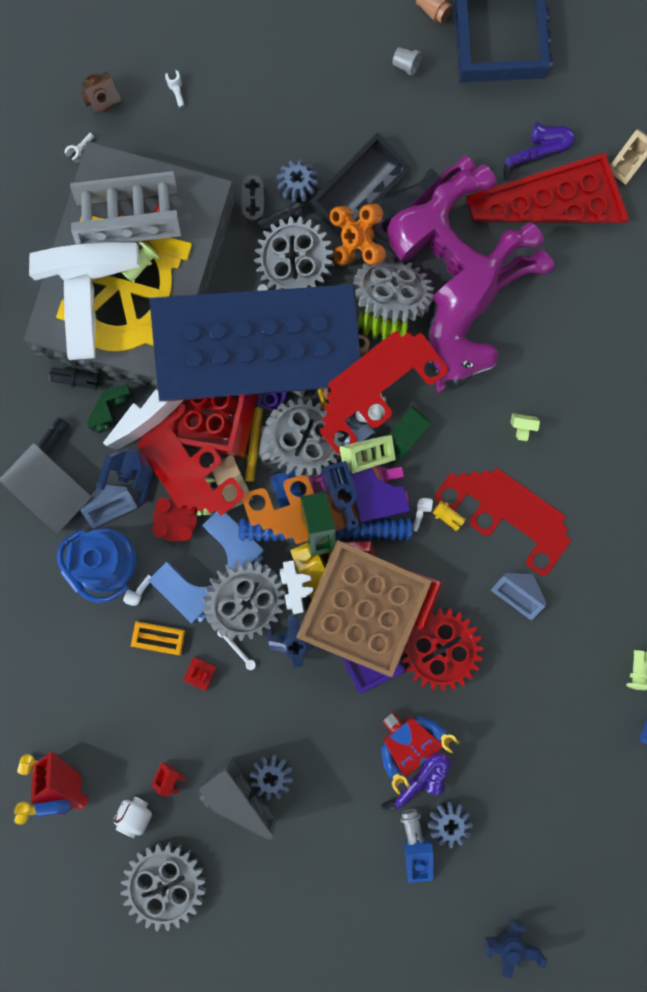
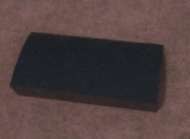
M377 132L307 205L326 224L341 235L343 228L335 226L330 220V212L333 208L337 206L349 207L352 210L353 219L357 222L360 219L361 208L366 204H377L411 167Z

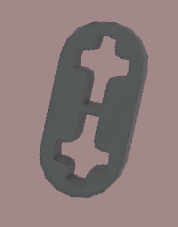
M249 175L244 178L241 186L243 218L248 223L256 224L259 219L264 217V186L260 177ZM251 183H255L256 187H258L255 189V196H251L249 189ZM251 203H255L257 212L255 216H251L250 212H247L251 211Z

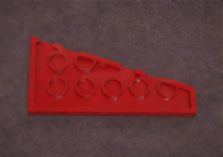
M605 152L502 184L488 191L483 190L468 195L465 198L472 222L627 223L629 221Z

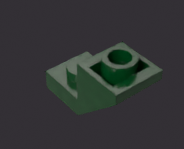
M127 383L102 392L87 421V426L90 430L102 433L110 430L112 425L117 424L111 405L114 404L116 407L122 406L129 402L128 399L134 398L132 389Z
M413 406L389 433L393 439L396 459L389 462L393 466L400 461L431 424V421ZM381 444V456H384L383 444Z
M321 492L300 496L301 518L307 528L308 551L310 555L315 556L332 552L336 544L335 527L327 494Z

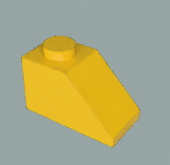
M305 543L290 551L298 573L311 576V580L304 582V586L313 587V592L309 594L312 600L326 568V562L321 554L311 556L308 551V543Z

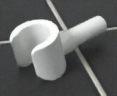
M176 70L177 78L170 80L166 73L165 78L168 87L173 90L178 106L182 108L185 105L180 92V87L182 86L180 74Z
M89 133L77 146H68L65 149V155L70 157L76 151L72 161L75 163L80 162L86 142H90L94 136Z
M421 498L418 500L413 531H418L423 512L432 511V499Z
M148 575L136 592L127 590L123 601L131 606L138 605L143 591L150 583L148 580L151 576Z

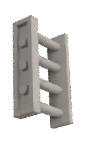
M174 171L70 183L76 205H81L82 221L71 223V231L76 245L104 242H136L181 236L177 210L170 211L169 194L178 193ZM159 196L160 212L144 214L143 197ZM133 199L134 215L118 217V200ZM107 202L108 218L92 220V203Z

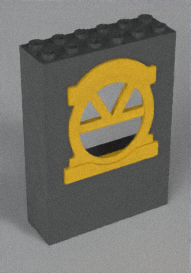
M87 141L74 183L174 171L178 193L169 194L170 211L177 210L181 236L142 241L151 246L160 257L159 260L154 257L160 274L159 289L109 275L92 279V283L106 286L94 298V311L96 312L119 290L127 321L126 325L112 326L96 319L95 358L68 359L64 280L59 275L43 278L23 340L30 346V350L36 352L37 356L47 360L55 357L60 359L61 363L75 367L76 364L85 366L84 369L87 371L99 373V370L107 372L111 378L122 380L123 377L131 379L133 384L143 387L151 384L156 386L155 389L158 390L151 312L149 310L142 318L137 319L131 294L145 298L208 293L236 201L232 181ZM72 191L70 192L53 248L76 245L71 231V223L81 222L82 212L81 205H76ZM159 196L143 197L144 214L154 211L159 204ZM133 199L118 200V212L124 216L134 215ZM107 202L92 203V220L108 218ZM140 241L130 242L137 243L139 247H142V245L139 244Z

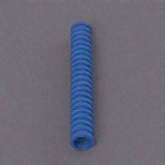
M241 518L239 521V539L241 541L245 539L249 541L253 539L257 541L261 539L265 541L269 539L273 541L277 539L285 540L283 533L274 534L271 528L263 530L261 524L252 526L249 519L245 521L244 518ZM383 518L382 521L378 519L359 523L353 533L347 534L344 529L335 531V539L340 541L343 538L344 541H347L348 538H351L352 541H355L358 538L359 541H363L366 538L367 541H371L374 538L375 541H378L382 538L383 541H386L389 538L391 541H394L397 538L398 541H402L405 538L406 541H409L412 537L413 526L409 518H406L405 521L402 518H398L397 521L394 518H390L389 521Z

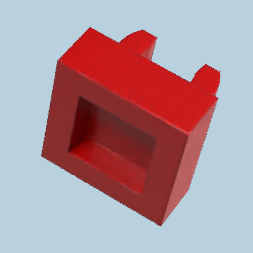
M193 657L183 681L206 691L217 667L197 657Z
M161 762L151 786L159 795L169 797L170 793L179 794L180 790L174 784L176 780L185 781V777L171 764Z

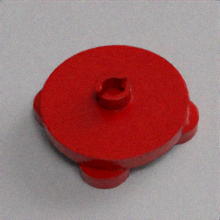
M160 498L156 502V510L153 515L154 526L152 532L154 536L172 542L190 540L197 526L196 507L188 509L184 505L178 508L172 498Z

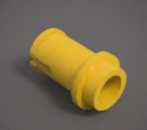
M440 501L432 513L436 515V519L440 518L457 531L460 528L459 525L462 526L465 518L448 507L449 503Z

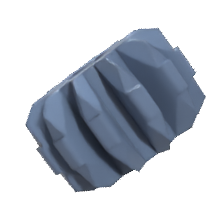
M300 159L298 165H294L290 160L288 162L289 168L282 166L280 168L282 174L277 175V181L279 182L277 185L278 191L283 192V198L285 199L292 196L293 203H296L297 198H301L305 202L306 195L313 197V189L318 187V181L315 180L317 172L311 171L312 165L310 163L303 166V161Z
M272 755L271 763L268 762L266 756H263L261 758L263 766L257 762L253 764L254 769L258 772H250L249 777L257 780L253 781L250 786L251 788L260 787L256 793L258 797L265 791L267 792L266 800L271 799L273 792L275 797L280 799V790L285 793L289 792V787L285 783L293 782L292 777L285 776L292 772V768H282L286 762L284 758L277 764L275 763L276 755ZM267 772L278 776L275 779V783L265 779L268 774Z
M447 802V809L445 810L441 804L437 805L440 813H430V816L436 821L428 822V827L434 829L431 832V837L433 839L439 837L438 844L440 846L444 845L447 841L449 848H453L455 840H457L460 846L463 845L461 836L466 838L471 836L465 830L473 827L471 821H466L470 814L468 811L462 812L463 807L460 804L456 805L454 810L451 802ZM452 819L456 825H452L451 830H448L446 825Z

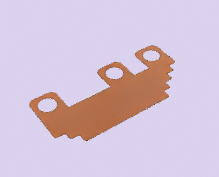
M372 467L376 476L381 480L377 467ZM299 475L284 482L283 486L290 505L274 510L268 492L263 488L244 494L242 501L252 526L261 524L263 530L271 528L274 534L283 533L285 539L294 538L296 544L308 541L307 528L301 518L300 497L294 496L290 491L293 482L301 481L307 487L305 495L314 494L307 476ZM256 494L263 496L266 502L265 507L259 511L253 510L249 505V499ZM341 494L337 495L339 500L343 499L345 503H348L347 498H343ZM329 503L335 531L344 529L345 522L342 513L333 510ZM353 504L351 508H352L354 517H355V518L358 520V522H359L358 515H357L356 508H355V504Z

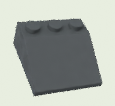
M231 758L206 777L199 788L201 792L199 798L207 808L211 806L214 812L270 840L274 836L277 820L261 797L256 795V790L251 788V783L234 759Z

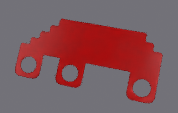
M398 331L393 332L328 383L331 392L327 394V398L330 402L324 407L327 415L322 418L325 426L320 429V433L337 454L341 455L340 447L334 443V435L338 431H345L349 434V444L357 442V436L345 422L355 412L359 411L373 428L379 427L392 416V410L379 394L413 367L429 385L434 384L447 374L448 368L422 333L412 337L410 333L401 336ZM428 361H436L440 365V373L437 376L429 377L425 374L424 366ZM373 404L381 405L385 411L383 418L372 420L368 415L370 406Z
M181 402L178 412L174 416H167L157 426L141 436L142 439L137 443V446L178 508L186 505L188 509H191L195 506L198 511L206 508L209 513H212L216 510L222 516L244 497V491L232 477L225 480L215 490L211 489L205 477L220 465L221 458L213 446L209 444L205 445L190 458L169 427L185 412V406ZM205 452H211L214 456V463L209 468L202 467L199 462L200 456ZM227 485H233L237 489V496L232 501H225L222 497V491Z
M495 468L492 473L484 470L482 474L473 471L471 475L461 472L459 476L450 473L434 496L437 503L440 501L445 503L442 500V492L447 488L454 489L458 494L456 502L448 505L452 510L457 509L467 494L479 501L481 504L470 518L469 523L471 527L484 536L491 535L503 518L537 542V545L526 559V564L541 576L548 575L571 542V539L565 535L568 530L563 525V521L566 518L565 515L498 468ZM481 513H488L493 519L492 525L487 529L480 528L477 524V517ZM538 553H545L549 557V565L544 569L537 568L533 563V558Z

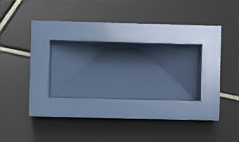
M106 485L104 490L95 489L91 499L81 508V512L91 528L94 529L138 507L127 487Z
M505 573L491 589L493 593L531 621L547 604L533 574Z

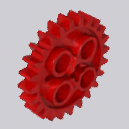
M439 608L437 615H434L431 611L424 630L415 627L411 630L406 642L407 647L402 652L407 653L408 657L404 658L402 662H410L406 672L414 670L416 673L413 680L421 677L423 679L422 687L427 682H430L431 690L433 691L437 684L440 685L442 692L445 691L446 684H449L452 690H455V682L458 681L464 686L463 677L466 676L473 679L469 671L471 669L479 670L474 662L482 661L483 659L476 655L477 651L483 650V647L476 646V642L482 638L481 636H473L477 627L470 629L467 627L470 619L464 622L460 621L462 613L452 617V609L448 610L447 615H443L442 609ZM443 624L450 625L453 629V635L449 639H443L439 636L438 630ZM461 637V641L446 650V656L438 654L429 661L422 662V658L437 649V643L440 642L441 645H445L454 638ZM420 638H427L431 642V649L428 652H421L417 648V642ZM461 646L466 650L467 656L464 660L457 661L453 658L452 650L455 647ZM434 660H440L444 663L445 670L443 673L435 674L431 671L430 665Z

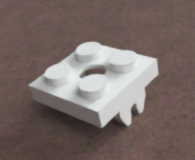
M294 561L283 562L284 568L280 569L282 584L288 585L289 594H285L287 609H292L293 614L305 612L303 598L308 597L313 592V587H304V582L311 580V576L298 574Z

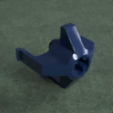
M125 448L107 455L99 481L96 483L97 488L105 489L110 470L117 473L118 481L128 483L129 480L134 481L133 489L140 491L137 502L145 504L148 500L146 497L154 472L144 454Z
M289 615V628L286 629L284 634L273 635L272 628L267 629L269 649L283 652L292 658L293 667H303V657L309 650L317 646L296 638L300 629L298 615Z
M511 919L507 931L502 932L499 936L485 937L483 947L486 956L492 957L493 953L501 955V975L503 977L512 978L514 965L521 963L524 959L536 961L539 967L546 968L547 958L544 957L541 950L522 941L520 931L525 932L526 928L520 920Z

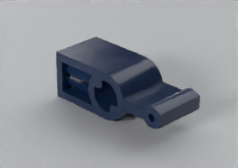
M344 461L325 466L321 472V477L329 503L333 510L342 513L345 522V532L347 534L353 533L359 524L351 508L357 496L347 462ZM341 494L343 498H347L348 503H345L343 499L339 500L337 495Z

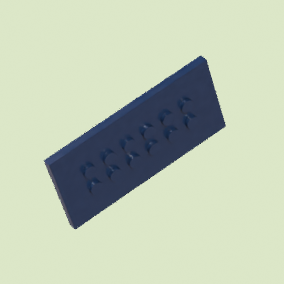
M353 284L149 298L159 402L330 389L328 383L360 359Z

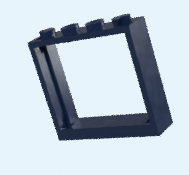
M454 0L459 82L541 79L546 77L549 68L553 66V54L549 53L548 47L551 44V30H547L550 10L549 7H546L545 0H535L539 60L471 63L467 0Z

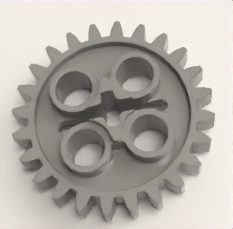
M289 217L288 224H285L280 219V227L277 228L271 224L273 232H263L266 240H258L262 249H255V252L261 257L255 259L254 262L257 265H262L256 271L258 274H264L261 277V281L263 283L269 282L267 287L270 290L275 287L276 289L317 287L316 283L318 282L325 284L322 276L331 275L326 268L334 266L333 261L328 258L335 256L332 250H327L333 245L331 241H325L328 235L326 232L320 233L322 228L319 224L313 228V222L310 219L304 225L302 217H299L297 223L294 222L292 217ZM293 236L295 237L294 250L299 256L295 258L296 270L298 272L297 279H294L295 266L294 263L290 260L294 257L293 247L291 244V237ZM310 239V246L306 249H301V242ZM281 242H286L285 250L277 252V245ZM305 264H313L311 272L307 274L302 273V268ZM283 266H288L287 274L285 276H278L279 269Z
M390 258L389 262L384 260L382 263L375 265L364 263L363 268L358 269L357 275L354 277V299L359 300V307L366 306L365 313L373 311V318L381 315L384 322L388 318H392L393 323H396L397 319H401L406 323L408 317L415 321L417 315L422 317L424 311L428 312L434 290L433 287H430L432 281L426 280V273L419 274V267L412 269L411 262L403 265L401 260L398 263H394L393 258Z
M301 398L298 399L296 405L292 400H289L286 406L281 403L278 410L274 409L271 417L266 421L268 426L265 427L263 433L267 434V436H265L263 442L270 445L265 451L274 453L270 459L271 461L277 459L280 461L278 469L284 465L287 467L286 474L295 470L296 476L304 472L305 476L309 479L313 472L318 477L325 466L336 464V459L341 456L332 449L324 437L317 435L315 430L320 431L325 426L322 418L327 415L326 410H320L321 403L313 407L311 399L308 400L306 405L303 404ZM293 419L300 421L301 426L295 424ZM309 420H311L313 424L305 437V443L301 447L298 456H295V451L303 438L304 431L308 427ZM342 433L334 435V443L338 447L343 446V443L340 442L344 437ZM283 440H289L292 446H287ZM306 451H311L315 458L308 456Z
M246 559L244 566H241L237 560L233 569L226 564L225 573L218 570L216 572L219 578L217 580L209 579L213 587H205V591L209 595L202 597L203 602L206 604V606L202 607L205 614H207L206 619L208 623H211L214 631L218 630L222 637L227 634L230 640H233L236 634L240 641L243 640L245 634L248 635L250 640L253 639V632H257L261 636L263 627L271 629L269 622L278 621L274 616L275 613L283 612L278 606L285 603V600L281 597L285 594L283 588L280 587L282 582L277 578L278 575L273 570L270 571L271 569L266 564L262 566L259 561H255L252 566L250 561ZM246 581L242 587H237L240 582ZM265 593L262 598L257 599L260 594ZM231 602L228 607L222 608L225 603ZM246 614H250L248 618L243 619Z
M161 842L157 843L156 850L151 845H148L146 847V854L141 850L138 851V860L132 858L129 861L132 868L126 867L123 872L128 877L123 878L121 884L128 887L121 891V895L129 897L123 905H132V909L128 914L132 915L137 912L136 922L139 923L142 919H145V928H148L151 923H155L156 931L159 930L161 924L165 925L167 931L170 930L172 923L177 928H180L181 918L188 923L191 918L189 913L197 914L198 909L195 905H202L203 899L198 895L205 894L206 889L199 885L204 884L206 878L199 877L198 875L203 871V867L195 868L198 858L190 860L188 858L190 850L182 854V845H179L176 850H172L171 842L167 844L166 849H163ZM171 863L175 865L177 873L169 874L166 872L165 864ZM149 874L152 877L153 883H143L141 875ZM180 876L185 877L184 880L171 883L167 890H165L164 887H161L156 891L152 892L148 896L142 895L143 892H149L151 890L153 891L156 888H158L161 882L163 885H166L176 880ZM176 888L184 889L187 897L178 898L174 890ZM159 899L163 907L160 909L154 908L150 900Z

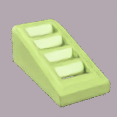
M391 435L340 447L342 462H347L350 473L360 472L396 460ZM381 444H383L384 456H381ZM372 447H373V452H374V458H372V451H371V448H372ZM362 450L364 453V461L362 460Z

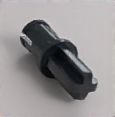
M52 367L49 370L48 378L50 382L71 385V388L78 386L98 390L99 382L97 380H100V375L78 372V369L71 371Z

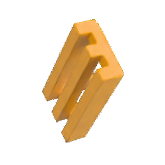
M135 621L131 647L181 656L186 630ZM140 628L178 634L179 637L178 639L142 633L139 630ZM140 637L177 644V647L173 649L137 642Z

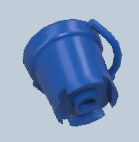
M101 528L85 533L83 529H79L60 543L57 550V564L62 571L60 574L75 593H79L86 600L94 603H108L129 590L126 583L132 578L137 564L136 551L130 539L120 531ZM70 543V545L68 546L66 555H65V559H66V565H65V563H64V561H63V552H64V550H65V547ZM84 587L98 593H114L106 597H96L84 590Z

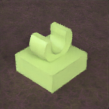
M512 413L510 423L513 427L517 428V440L528 441L530 430L538 431L540 421L535 416Z

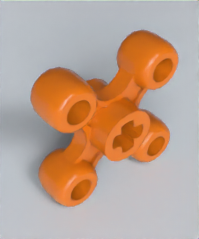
M373 203L364 205L360 210V219L357 222L353 219L352 210L347 206H337L331 210L330 220L332 224L343 228L341 239L344 244L334 250L335 256H333L336 264L341 266L352 264L355 261V251L357 249L363 252V260L367 264L375 265L384 261L386 251L382 245L373 242L374 232L371 228L383 218L381 206Z

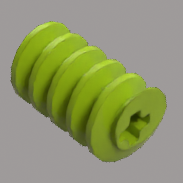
M366 306L360 312L357 329L359 332L362 328L363 335L366 337L370 331H372L373 339H377L379 334L382 333L383 340L395 331H398L401 336L407 333L409 326L408 318L406 323L397 319L396 323H393L392 318H388L384 322L381 315L373 318L374 312L365 313Z

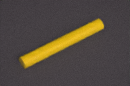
M258 407L255 408L251 426L245 473L246 482L255 481L263 408Z

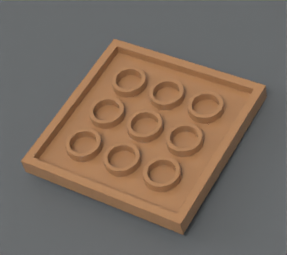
M337 541L296 638L392 677L432 581L341 541Z

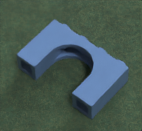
M216 511L202 525L224 547L227 553L228 565L231 569L235 568V561L237 560L241 566H244L245 560L248 559L253 566L255 561L261 563L264 559L262 554L265 551L254 540L249 541L245 539L241 541L239 539V525L227 513L220 516ZM166 562L148 580L190 623H195L196 621L201 623L206 618L207 614H205L202 608L206 604L203 602L202 597L209 595L206 593L205 587H198L190 583L171 563Z

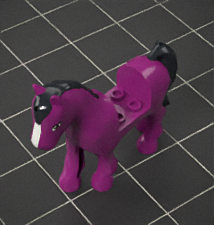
M466 155L458 159L451 167L444 169L440 176L434 169L430 168L420 182L397 190L383 198L378 203L383 210V218L379 223L371 227L374 236L388 242L393 252L402 262L413 258L431 244V250L438 259L442 258L447 264V271L454 277L434 295L432 299L435 303L433 308L434 314L430 319L429 328L426 333L427 341L448 368L447 374L436 382V392L438 393L445 387L459 388L470 380L473 375L489 370L496 365L498 360L497 348L490 344L475 343L465 339L473 321L494 301L496 294L525 274L536 273L546 275L555 269L551 257L542 249L535 252L531 257L517 255L508 265L502 268L507 257L516 249L522 247L536 248L544 243L541 231L532 222L524 225L520 231L509 229L504 232L500 242L488 256L478 253L468 246L451 229L448 219L449 211L460 197L476 190L488 191L497 185V180L489 167L483 164L476 168L474 162ZM386 225H388L387 232L383 229ZM436 361L427 362L434 376H437L440 373V365Z

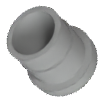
M398 47L393 56L392 64L405 70L408 75L413 76L421 60V51L416 49L411 51Z

